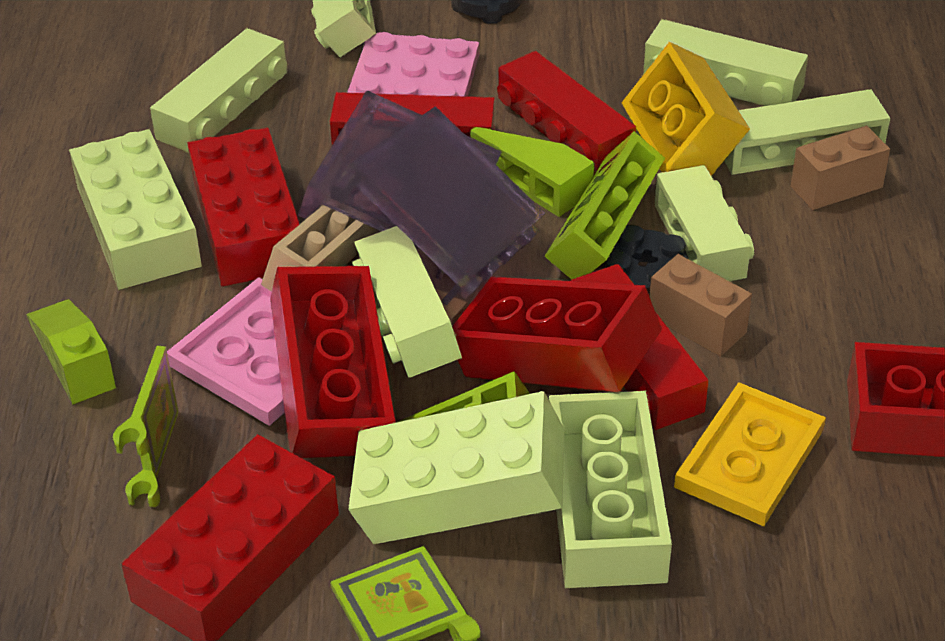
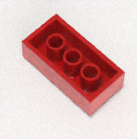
M269 128L248 129L240 133L206 137L201 140L187 142L193 182L221 287L253 281L258 277L263 279L273 247L300 225Z
M369 266L277 267L270 302L290 452L301 458L355 456L360 430L396 423Z
M491 277L452 326L462 356L461 359H458V362L465 377L495 380L515 371L522 383L620 392L662 331L645 285Z
M855 342L847 379L852 451L945 457V348Z
M257 434L121 563L130 601L193 641H218L339 516L335 476Z

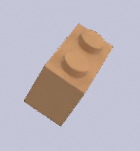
M868 126L797 147L791 187L812 210L883 188L890 148Z
M679 254L651 277V302L655 312L670 329L720 357L747 333L752 293Z

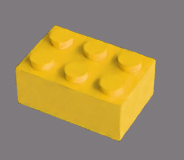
M672 42L665 46L622 101V105L636 126L640 136L665 157L659 168L662 173L705 165L712 176L750 130L706 60Z

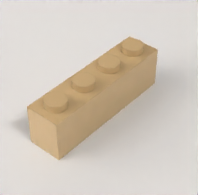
M365 169L273 247L261 285L272 292L277 267L345 266L358 254L355 241L382 232L388 227L402 190L369 169Z

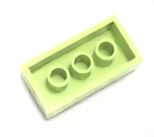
M150 129L130 132L124 136L101 142L87 143L84 146L69 150L77 188L118 290L202 267L196 228Z
M542 391L360 430L358 433L348 510L373 544H379L561 509L563 501L564 427L547 395Z
M646 391L549 395V401L564 427L562 508L556 509L565 588L668 583L672 543Z

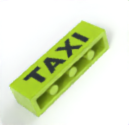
M635 131L631 133L605 157L544 257L570 279L593 272L609 257L665 157Z

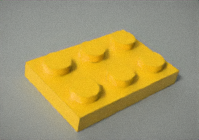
M738 382L675 474L674 488L761 526H765L824 431L826 417Z

